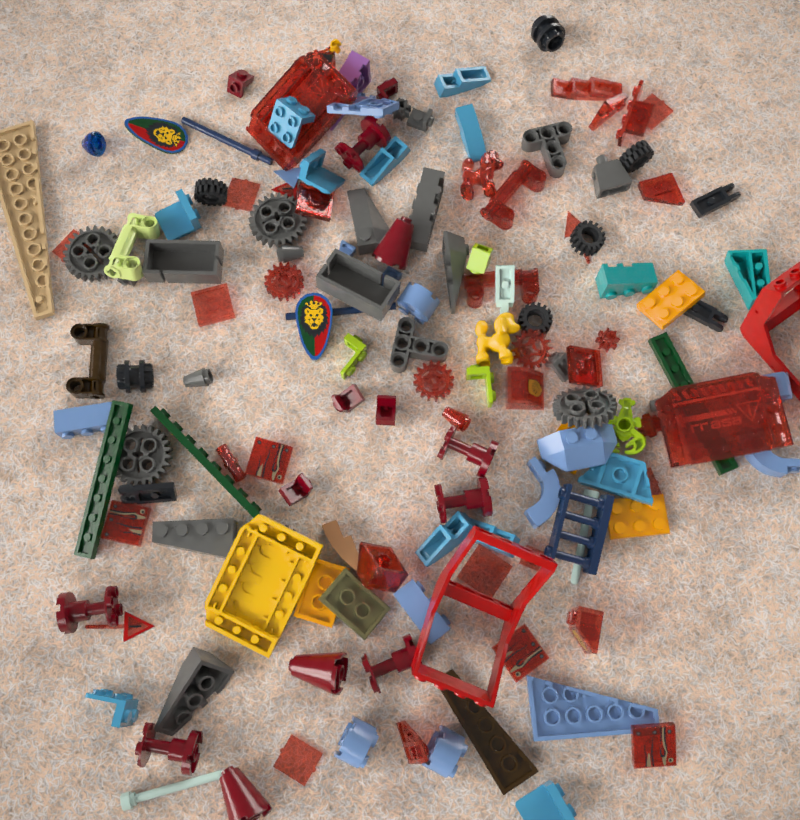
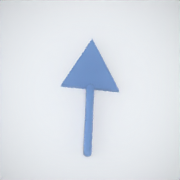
M301 168L275 170L274 172L291 187L295 188Z

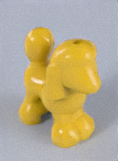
M505 312L496 318L494 322L496 333L491 337L486 336L488 323L485 320L477 322L475 327V333L478 336L476 341L478 347L476 355L477 365L490 367V357L488 354L490 350L499 353V359H501L503 365L513 363V354L508 349L510 345L509 335L517 333L520 330V326L515 323L512 313Z

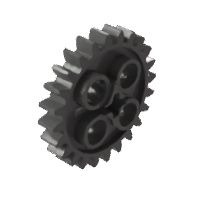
M278 192L277 197H274L273 193H271V198L269 199L264 196L265 201L258 199L259 206L253 205L255 211H250L252 217L248 218L250 222L249 227L256 240H261L262 245L268 242L269 248L273 244L276 245V248L280 244L286 245V243L292 246L293 239L299 241L298 235H304L302 230L307 229L305 224L308 223L305 209L296 207L300 204V201H295L294 196L288 198L287 193L281 197L280 192Z
M94 225L93 230L87 226L85 232L79 229L80 234L73 233L75 238H68L70 244L64 245L67 250L63 251V254L66 256L63 258L66 263L65 266L77 279L81 278L84 282L89 279L93 283L94 278L100 282L102 276L108 279L104 268L110 262L109 257L118 240L117 235L112 233L110 229L105 230L103 226L98 229ZM83 244H87V245L90 247V249H91L95 254H97L98 257L104 262V264H101V263L87 250V248L83 246Z
M583 386L582 389L575 387V390L568 389V392L562 391V395H557V399H554V403H552L553 414L556 420H561V424L568 423V427L575 425L576 429L580 426H583L584 429L587 426L595 428L596 424L601 427L602 422L608 424L609 420L614 419L617 411L616 398H613L612 394H607V390L602 392L601 388L594 390L593 386L589 389Z
M144 424L141 425V428L134 425L133 431L128 428L116 477H121V482H127V484L132 485L148 484V481L155 484V478L161 480V472L168 473L164 469L165 466L171 467L167 460L173 459L172 456L168 455L173 449L167 447L171 443L169 440H165L167 436L161 434L159 429L154 430V427L151 425L148 429ZM135 442L134 449L130 450V444ZM154 442V448L151 451H149V445ZM133 461L132 468L127 469L128 463ZM152 461L151 469L147 470L146 465Z

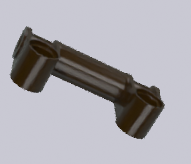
M79 323L73 325L70 330L71 336L78 344L91 345L89 377H73L66 383L67 391L75 398H105L103 389L104 383H106L109 344L107 331L110 330L108 324ZM85 332L82 337H78L80 333ZM81 385L79 390L74 391L76 386Z

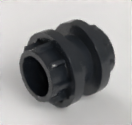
M542 15L532 25L531 38L537 43L541 51L554 52L564 43L565 29L555 16Z
M145 359L139 360V365H131L130 360H124V364L117 365L116 376L119 389H125L126 393H132V388H140L141 393H146V389L154 387L153 365L145 363Z

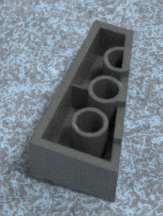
M423 168L421 180L417 186V196L412 204L413 212L409 215V218L412 219L411 223L414 224L410 249L427 252L444 190V171Z
M234 518L158 521L152 524V542L157 545L225 559L237 536V521Z

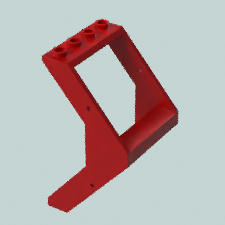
M798 262L762 288L741 324L740 331L742 336L775 373L788 372L792 393L800 401V381L776 355L769 333L773 328L800 310V262Z
M474 525L436 582L412 660V675L421 682L428 681L433 683L440 690L445 691L448 689L453 691L456 696L462 699H466V697L472 699L481 707L489 706L493 708L509 642L526 605L553 575L558 566L557 562L553 558ZM476 540L541 567L510 605L450 580ZM443 595L504 620L487 690L421 664L433 619Z

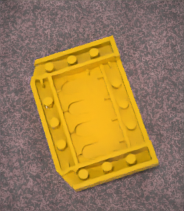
M262 514L255 516V518L240 528L205 601V626L269 658L282 636L324 545Z

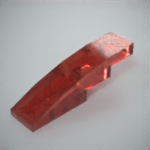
M574 77L570 81L553 78L551 80V97L568 100L618 101L623 99L622 83L596 77H590L588 81Z

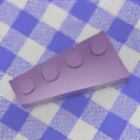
M353 50L351 51L326 91L325 96H323L314 109L316 122L331 131L334 130L345 114L327 113V105L335 102L354 104L353 95L362 93L371 82L369 59Z

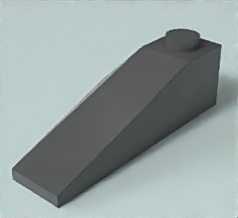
M365 188L349 190L347 194L359 255L373 253L388 232L389 227Z
M443 231L442 253L451 314H455L466 256L469 255V245L465 244L464 237Z
M193 647L181 665L154 727L155 732L170 736L176 734L192 719L191 713L199 706L204 708L208 704L206 699L214 692L219 694L224 689L235 671L212 653Z

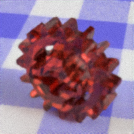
M280 262L279 267L273 265V270H267L269 275L264 276L266 281L264 285L267 288V293L271 294L273 299L278 297L281 302L285 298L288 302L289 297L296 299L295 294H301L300 288H304V277L301 270H297L295 264L290 267L289 262L286 263V266H283L282 262Z
M528 329V333L523 330L521 331L522 336H515L517 342L511 343L515 346L514 349H511V352L516 354L513 356L514 359L518 358L517 365L523 364V369H527L530 366V369L534 370L536 366L541 368L542 363H548L546 357L552 356L548 353V350L553 349V347L548 346L551 339L545 340L546 333L540 335L539 329L535 330V332L533 329ZM531 336L528 342H523L527 337ZM527 346H532L537 352H531ZM536 356H540L537 361L532 362Z
M430 360L429 365L423 363V369L418 367V374H414L415 381H413V386H418L415 392H421V398L427 396V401L434 398L435 402H437L438 397L444 400L445 393L450 395V389L454 387L452 383L454 376H450L452 370H446L447 364L440 366V361L433 364V361ZM432 378H435V384L431 381ZM445 385V387L439 391V388Z

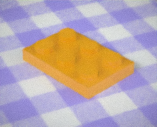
M677 270L638 302L636 306L645 316L664 330L702 299L706 291L680 270Z
M652 495V506L628 498L614 499L608 524L610 540L670 534L664 495Z
M318 559L297 602L293 616L333 628L336 615L318 599L342 570L347 567Z

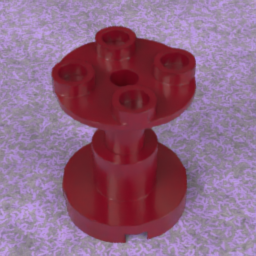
M366 116L361 121L363 132L358 136V142L352 148L343 142H339L334 148L342 157L343 164L348 169L354 168L360 173L364 169V163L360 155L365 150H371L375 145L385 148L391 140V135L383 124L380 126L376 123L378 119L374 118V116Z
M452 424L446 433L445 442L441 446L437 457L443 460L448 449L454 450L467 456L466 461L480 466L476 476L485 477L499 442L492 440L488 448L477 443H473L471 446L453 438L458 425Z
M486 477L477 478V488L463 490L462 495L444 497L441 484L434 485L437 497V511L441 524L447 523L446 509L465 506L466 510L481 508L483 517L492 516V499L489 496L488 489L490 488Z
M108 586L105 590L104 601L90 603L89 600L77 601L72 592L60 593L56 605L60 604V611L56 612L59 630L65 632L64 634L75 633L78 622L88 621L91 619V616L100 614L106 615L110 627L118 626L119 616L123 615V606L121 603L118 604V587Z
M410 634L402 637L406 647L391 653L392 658L371 666L366 653L361 657L365 672L371 673L369 679L374 693H381L376 678L394 670H398V673H401L411 668L416 647Z
M146 722L143 727L142 742L138 741L135 748V755L139 756L137 766L145 767L151 753L168 755V760L182 762V775L192 776L199 762L198 743H203V732L192 730L187 740L173 738L171 742L155 739V723Z

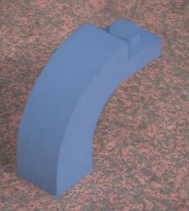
M743 427L738 431L742 453L747 461L758 471L780 478L788 473L800 472V459L781 458L770 451L765 441L764 427Z
M533 457L526 465L540 484L541 497L536 504L525 510L523 514L535 530L544 524L555 512L560 500L558 498L560 482L554 469L546 472L545 464L540 459L538 460L536 457Z

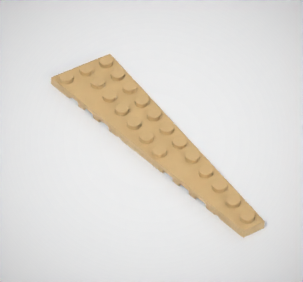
M30 120L0 130V201L33 316L38 321L55 315L36 126L34 121Z

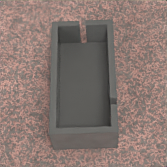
M146 239L142 273L148 282L165 283L166 279L168 283L221 284V266H223L224 249L220 241Z
M336 248L327 259V264H324L316 275V288L379 321L383 320L400 294L401 282L386 274L384 285L381 286L383 272Z

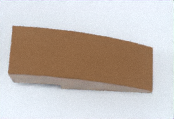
M337 520L321 525L327 539L342 560L357 573L365 576L366 572L362 562L359 561L361 559L352 536L343 537Z

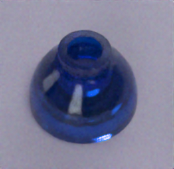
M90 132L82 140V147L88 154L96 157L104 154L106 141L100 132Z

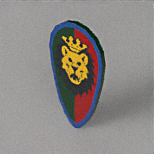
M142 116L128 118L124 121L125 127L133 136L164 153H180L188 143L186 130L176 122Z
M313 292L300 298L296 304L295 314L302 345L311 359L318 360L328 344L333 309L330 301L325 296Z

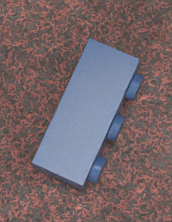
M112 402L53 411L55 433L62 439H72L74 435L80 434L82 436H91L93 432L99 431L104 433Z
M412 579L396 591L393 596L421 632L431 597L428 599L423 593L426 591L419 581L415 583ZM437 611L427 640L430 645L450 630L448 625L451 623L444 614L440 616Z

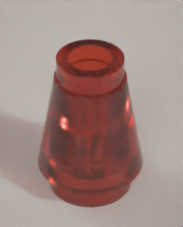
M449 406L442 413V416L451 425H458L457 431L464 432L471 423V419L468 418L469 415Z

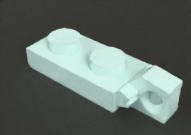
M495 265L496 307H500V314L509 312V307H513L515 265Z

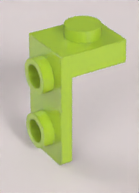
M349 333L344 337V343L356 353L340 372L341 378L344 380L347 376H352L356 370L355 366L359 361L363 362L367 356V347L362 343L363 340L357 335L352 336Z
M477 364L466 368V380L485 379L488 408L492 407L493 402L496 401V392L492 390L491 383H494L493 372H490L489 366Z

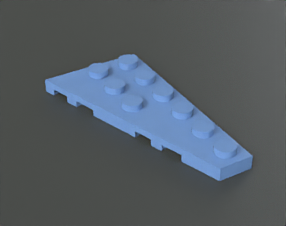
M526 675L534 742L635 734L637 732L647 733L654 730L660 731L658 709Z

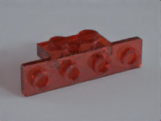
M640 80L638 86H634L632 92L633 100H629L627 105L628 113L623 115L621 121L623 126L618 128L616 133V139H618L617 146H622L626 133L644 137L655 105L639 101L644 80Z

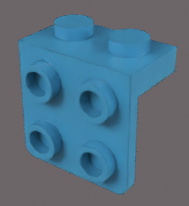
M292 96L276 99L268 131L287 147L294 148L302 124L314 122L316 115Z
M320 148L302 159L298 179L304 181L309 186L319 189L324 194H331L344 184L345 179L322 167L326 151Z
M182 189L175 192L179 199L178 202L155 213V217L167 240H178L202 228L198 220L201 218L196 208L192 209L191 205L193 202L189 194L185 195Z
M93 689V692H88L85 695L86 698L117 704L111 724L112 727L132 726L133 722L135 723L138 718L139 710L137 705L139 700L133 699V694L114 693L113 695V690Z
M550 779L515 802V806L523 820H575L574 817L577 816L570 803L566 805L562 797L565 793L558 783L554 784Z

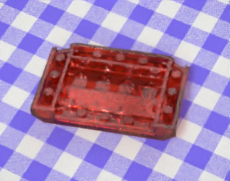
M317 49L313 50L314 53L298 57L254 107L250 114L251 121L249 127L246 126L248 133L285 171L297 166L343 115L327 113V105L335 102L352 105L358 95V90ZM287 96L296 98L301 105L308 107L316 115L314 122L302 124L294 148L287 147L268 129L276 99Z
M749 372L675 387L654 402L670 469L777 450L794 445L776 378L773 376L767 377L756 372Z

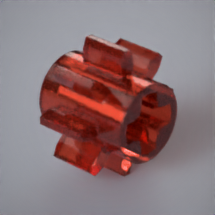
M609 328L605 332L600 330L598 332L599 337L595 340L596 343H599L598 349H605L606 353H608L610 348L615 350L617 348L616 343L620 340L616 336L617 331L609 330Z
M649 413L642 415L640 420L641 428H638V431L650 438L657 436V432L661 431V420L656 414L651 416Z

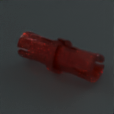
M223 444L215 450L222 459L223 466L229 470L236 483L247 476L240 467L238 458L234 457L227 444Z

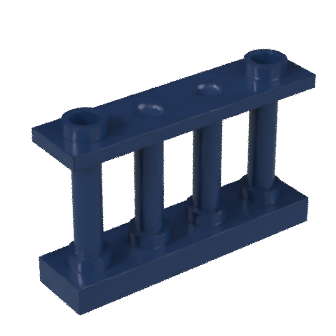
M563 484V487L559 489V505L549 545L545 547L544 555L554 560L557 558L582 565L584 573L596 575L615 496L605 494L596 499L572 492L573 484ZM569 499L595 506L597 509L596 517L590 518L567 511ZM564 519L591 526L593 529L591 536L587 538L562 531ZM560 538L586 545L588 548L587 555L580 557L557 550Z

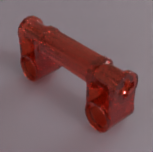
M522 160L521 166L512 172L489 199V203L485 208L480 209V214L484 219L492 222L502 230H509L513 226L515 213L513 209L506 206V203L517 190L524 185L533 192H541L545 187L546 173L528 160Z
M537 268L524 271L522 269L515 270V286H520L521 299L526 304L536 302L539 295L540 287ZM495 271L485 272L480 275H467V273H463L466 302L469 307L476 309L482 305L484 288L495 287Z

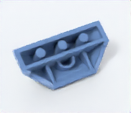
M602 423L601 427L596 424L595 428L587 426L584 429L583 426H580L578 429L575 427L560 430L537 440L541 459L565 472L606 464L618 443L613 425Z

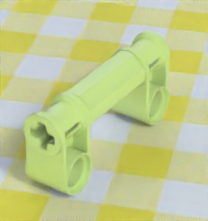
M130 213L127 217L128 222L122 228L109 257L110 262L105 266L104 272L111 278L138 281L143 277L142 266L139 258L129 256L136 238L157 239L160 237L158 221L154 216Z

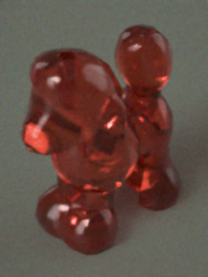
M495 150L485 152L480 158V167L476 171L473 170L474 161L471 158H466L462 162L463 183L460 186V192L464 200L469 201L474 198V185L482 186L486 197L490 198L496 195V187L493 181L494 172L503 168L504 162L499 159L498 152Z

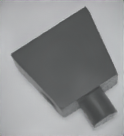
M605 154L596 158L597 164L592 171L596 198L599 199L628 191L633 181L620 160L608 161Z

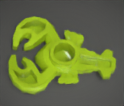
M631 398L619 399L618 404L622 406L619 416L614 415V419L609 420L608 424L615 425L613 427L615 435L622 442L629 440L631 437L634 438L625 446V448L632 446L633 449L625 450L624 453L635 455L642 452L646 447L645 436L635 429V427L641 428V418H633L631 407L636 405L635 400H631ZM614 448L612 453H620V450Z

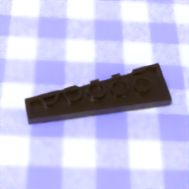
M453 669L446 672V674L461 680ZM448 689L445 691L441 690L503 795L539 772L485 707L477 705L474 700L467 697L462 699Z

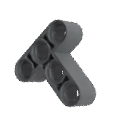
M562 121L529 129L523 134L522 150L525 152L540 150L548 173L553 178H560L564 173L567 162L561 145L569 141L572 125L569 122Z
M403 317L399 320L390 357L391 369L395 373L404 372L409 358L442 363L447 359L448 346L442 341L414 336V320L410 317ZM409 326L411 327V329L405 331L402 329V327ZM400 343L407 344L405 348H400L398 345ZM422 346L426 350L420 352L416 348ZM442 350L444 354L437 355L435 351ZM396 360H401L404 362L402 365L394 364Z

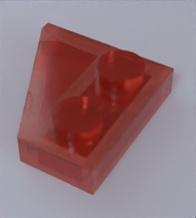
M623 92L605 100L588 127L594 131L615 113L622 111L626 106L625 102L629 96Z
M673 173L640 181L637 185L644 201L682 206L685 203Z
M405 720L396 723L408 764L428 762L427 755H429L426 743L422 741L421 737Z

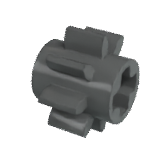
M398 98L396 101L399 102V109L393 112V119L397 118L402 121L404 118H409L411 105H408V100Z

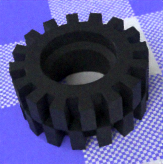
M646 140L636 142L635 145H631V148L626 149V152H623L619 159L627 173H631L643 167L645 163H648L649 159H652L654 151Z
M202 178V180L198 179L195 182L194 199L198 203L202 202V205L208 204L207 206H222V204H226L228 193L226 183L223 184V181L218 182V179L212 180V178H208V180Z
M587 220L583 221V223L580 222L571 233V247H576L574 251L577 253L579 250V255L583 256L585 253L586 257L590 254L593 256L604 245L606 237H604L605 231L601 232L603 228H598V223L593 225V221L587 223ZM582 234L591 236L593 243L586 242L582 238Z
M532 302L530 306L527 304L525 308L521 309L518 324L520 329H522L521 332L523 334L526 333L527 337L531 335L533 336L532 338H536V336L540 338L549 331L553 322V315L550 314V309L546 310V305L541 307V303L538 302L535 305V302ZM529 316H540L542 324L532 326L528 322Z

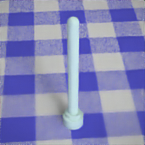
M584 489L583 495L596 499L599 498L600 494L589 489ZM585 504L583 516L591 518L592 505ZM581 523L580 536L587 537L589 525ZM578 543L575 555L583 557L586 545ZM575 563L570 580L573 585L579 582L582 566Z
M222 770L137 794L131 791L121 793L120 803L122 810H131L142 801L219 780L222 776Z

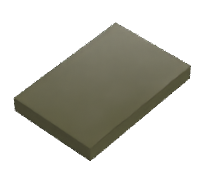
M347 568L342 570L318 599L363 640H366L391 609Z

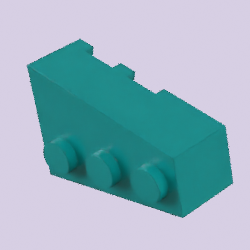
M767 249L728 250L724 260L725 265L747 309L750 310L762 288L771 282Z
M608 263L602 264L595 278L600 299L606 298L611 300L620 295L629 297L638 292L643 294L652 292L658 284L653 263H632V266L626 267L623 266V263L616 264L617 267H608Z

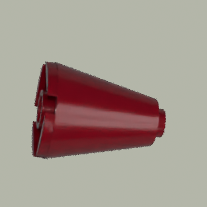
M405 216L397 218L374 250L372 257L391 267L397 264L399 265L398 269L406 270L414 224L411 223L412 219Z
M330 652L295 655L294 658L290 659L288 669L291 671L292 676L333 695H340L344 688L340 687L341 681H346L348 672V658L344 657L347 653Z
M230 766L222 771V776L219 780L229 820H257L261 814L265 817L271 812V805L239 767L234 768Z

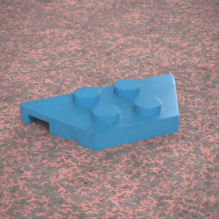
M611 453L606 464L590 467L583 476L578 478L577 483L647 505H653L646 463L643 461Z

